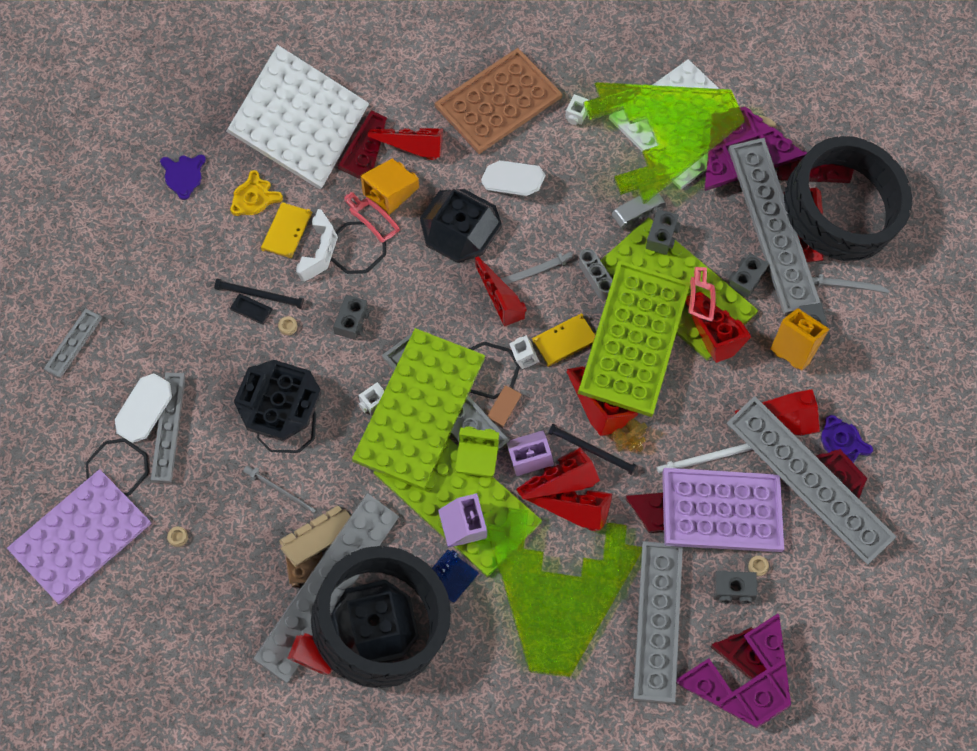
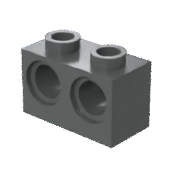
M657 209L647 239L646 249L666 255L669 248L673 249L676 239L673 238L674 233L678 234L681 224L678 222V214Z
M749 253L747 258L743 257L738 264V271H733L728 279L730 281L729 286L748 299L766 274L769 263Z
M345 295L333 325L334 334L356 340L357 336L362 334L364 329L363 320L368 319L370 313L367 300ZM356 308H357V309H360V310L357 311V312H353V311H352L353 309H356ZM347 325H354L351 328H346Z

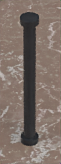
M218 278L214 285L216 290H219V288L294 305L299 309L302 308L304 298L301 297L297 299L223 282Z
M554 423L549 429L548 434H554L628 471L630 475L633 474L637 466L557 428V425Z

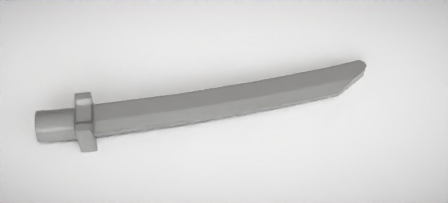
M571 252L564 255L559 253L557 258L500 279L505 284H509L560 264L562 266L566 265V262L573 259Z
M819 274L818 277H812L814 285H818V287L824 285L883 293L890 292L883 286L823 278V274Z
M247 465L244 468L243 472L248 474L253 481L257 478L314 514L316 513L315 509L259 475L261 472H259L257 467L253 469Z

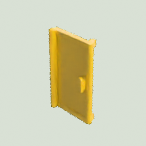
M282 202L264 239L261 250L292 259L313 212L308 208L306 210Z
M580 313L533 337L532 341L546 361L547 367L592 345L595 334L584 319L583 314Z

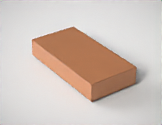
M505 385L487 416L493 423L504 427L522 394Z

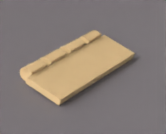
M337 505L327 511L326 515L322 514L310 521V525L307 523L295 530L294 534L290 533L280 539L281 550L295 567L332 544L350 518V514L345 509L342 511Z

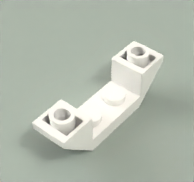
M321 209L317 210L316 216L312 220V225L316 232L322 234L320 247L316 250L315 258L302 256L300 263L296 267V273L300 280L304 282L328 269L338 239L333 226Z

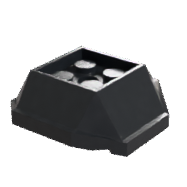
M466 189L439 190L420 217L426 247L456 263L465 262V260L483 255L502 228V222L496 205Z
M271 360L258 366L248 367L234 399V404L246 430L285 441L308 427L320 398L321 389L310 370ZM277 400H283L280 404L275 403Z
M387 580L346 588L331 613L332 623L343 643L354 653L367 660L387 663L403 659L419 637L410 596ZM378 619L379 623L376 626H371L369 621Z

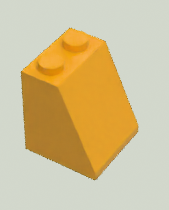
M393 158L361 176L363 195L375 202L388 215L393 213L419 188V178L413 172L410 173L401 162H397Z
M797 308L781 322L770 350L775 352V355L779 358H784L790 362L794 368L803 370L811 362L830 329Z

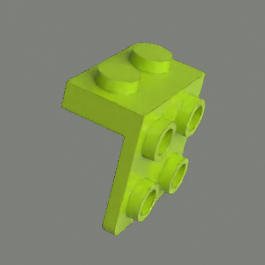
M470 426L460 427L455 471L462 474L493 477L499 446V432L492 429L477 430Z

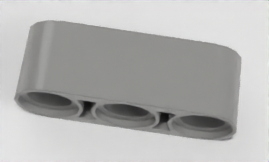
M651 189L616 208L612 212V217L620 228L624 230L626 226H632L639 222V219L647 218L656 213L657 209H663L666 206V202L656 189Z
M583 249L579 255V267L598 297L606 300L609 290L604 291L602 288L610 289L612 278L597 254L592 249Z

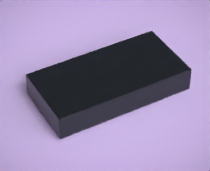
M240 293L230 307L231 311L264 325L272 312L271 307Z

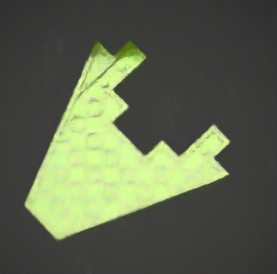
M597 82L595 83V89L599 97L584 101L583 103L589 120L624 110L629 124L647 119L658 145L642 150L647 166L614 176V181L620 195L638 190L643 204L651 200L741 126L745 120L730 89Z
M508 508L506 526L488 524L487 531L528 671L570 678L642 553V547L625 544L627 525L607 522L602 560L583 558L580 577L542 571L544 552L524 549L529 510Z

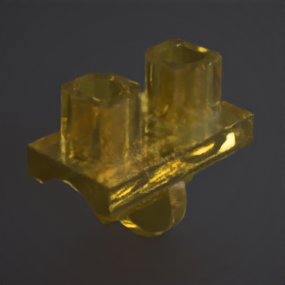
M633 418L626 424L627 429L630 431L628 434L625 435L620 428L612 433V438L616 443L615 448L618 452L626 447L630 452L634 449L641 452L644 450L642 444L646 442L645 437L641 436L646 434L645 429L648 426L645 422L640 424V422Z

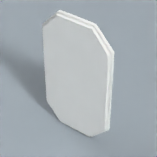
M499 160L487 166L481 180L486 190L528 196L540 189L546 175L540 166Z
M156 374L140 378L115 418L116 433L132 443L146 439L172 398L170 383Z

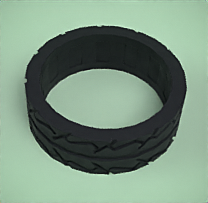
M837 136L825 139L816 144L805 155L790 174L786 183L784 203L791 226L807 245L824 256L840 261H859L870 258L882 251L903 229L911 214L913 198L904 170L883 148L872 142H867L865 139L853 136ZM836 164L852 168L863 174L873 183L884 202L886 216L883 230L873 234H856L832 224L822 215L811 196L809 187L811 169L821 165Z
M381 546L359 549L335 563L322 582L311 613V630L314 643L324 661L344 679L346 678L348 681L363 687L387 688L399 686L410 681V679H414L424 671L444 644L450 628L451 618L448 593L435 571L426 562L417 556L415 557L410 552L383 546V548ZM368 572L388 574L406 582L422 599L428 612L430 626L425 648L417 655L396 663H379L357 655L340 639L331 620L330 602L335 588L355 575Z

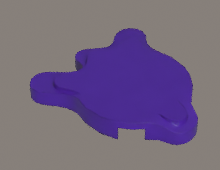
M200 154L194 158H189L182 155L179 157L178 162H174L168 157L160 159L161 166L166 170L165 182L168 188L173 190L181 200L188 199L193 189L200 185L202 178L201 167L206 162L205 156Z
M834 415L826 417L825 427L821 434V442L828 453L841 449L853 463L859 455L869 456L872 454L873 447L861 439L858 430L853 424L849 425L842 422L843 420L838 419Z

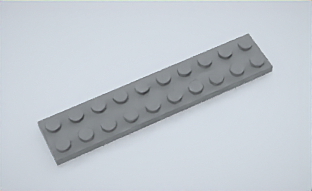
M761 138L729 146L728 150L765 260L769 263L768 269L783 314H790L802 305L820 303L798 235L788 219V212L785 210L784 194L765 139Z
M755 396L727 422L755 453L867 565L897 538Z
M368 493L365 494L252 660L287 683L299 666L298 663L287 659L296 636L304 635V633L312 635V606L328 572L335 563L346 555H351L352 552L365 547L380 546L399 516ZM359 575L345 580L335 588L331 595L330 613H332L345 589L352 587Z

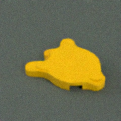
M252 170L249 172L247 181L239 185L233 193V201L230 207L231 214L234 216L259 214L268 205L282 202V193L268 191L271 188L270 182L261 180L258 171Z

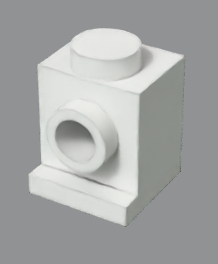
M574 94L566 109L565 119L572 125H577V123L582 125L590 110L591 100Z
M527 335L509 343L516 362L522 369L540 362Z
M378 382L359 395V407L364 413L368 411L370 415L374 414L384 393L383 388Z

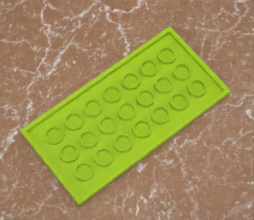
M649 217L600 260L612 278L619 260L689 283L691 277H694L695 267H706V282L715 287V303L717 307L723 311L726 310L733 319L740 320L744 325L759 311L678 241L675 240L673 249L669 248L667 255L646 249L647 239L653 224V220ZM691 285L689 287L687 296L691 295ZM695 285V293L702 292L711 299L710 290ZM684 305L676 334L703 358L708 360L711 358V355L691 315L688 313L686 305Z
M619 260L578 394L652 417L690 283Z
M415 328L352 457V462L425 490L485 360V355Z
M449 438L425 490L379 472H373L379 480L444 539L446 538L438 510L457 498L477 494L487 528V539L454 546V548L486 577L542 523V520L494 477L457 473L455 466L458 446Z

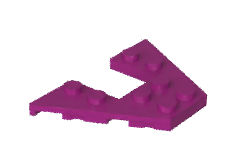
M746 106L713 116L711 119L704 190L707 191L738 180L732 159L727 150L731 145L764 138L774 168L803 159L807 152H803L793 145L790 139L784 138L782 133L774 127L768 126L761 117L753 114Z
M778 613L744 635V638L766 668L764 672L732 692L710 658L677 678L676 684L756 729L791 707L781 623Z

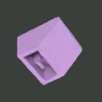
M544 431L512 439L507 443L516 476L554 465Z
M477 494L457 498L438 510L448 548L487 539V528Z

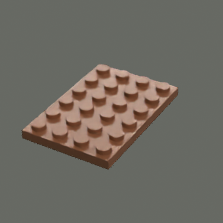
M516 48L435 102V108L471 147L480 154L560 100L562 93L519 48Z

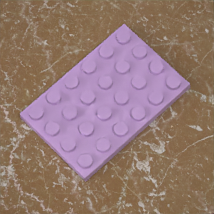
M664 468L662 470L665 546L769 552L784 551L779 475Z
M99 469L8 546L7 549L47 593L60 604L151 525V522Z

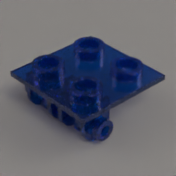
M447 549L432 569L442 581L449 600L455 603L479 572L458 557L459 554L455 550L450 551Z

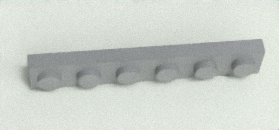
M165 372L164 380L170 383L172 398L159 417L151 474L152 483L172 484L185 373Z

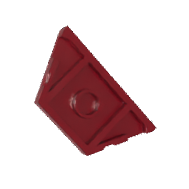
M838 449L830 453L816 455L859 499L867 477L845 453Z
M663 492L626 495V501L631 505L648 533L664 532Z
M752 627L743 630L739 634L731 635L720 642H714L711 645L714 651L750 680L766 670L744 638L745 634L753 630Z

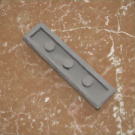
M85 308L44 367V371L61 379L102 317Z

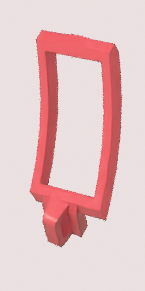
M353 192L344 197V201L350 207L351 214L362 221L381 243L392 238L400 231L394 220L371 199L366 197L360 201ZM367 205H371L395 230L382 237L358 211Z
M695 267L694 277H691L690 280L691 297L688 313L712 322L716 299L715 287L706 282L707 268ZM695 285L710 290L711 304L709 317L693 312Z

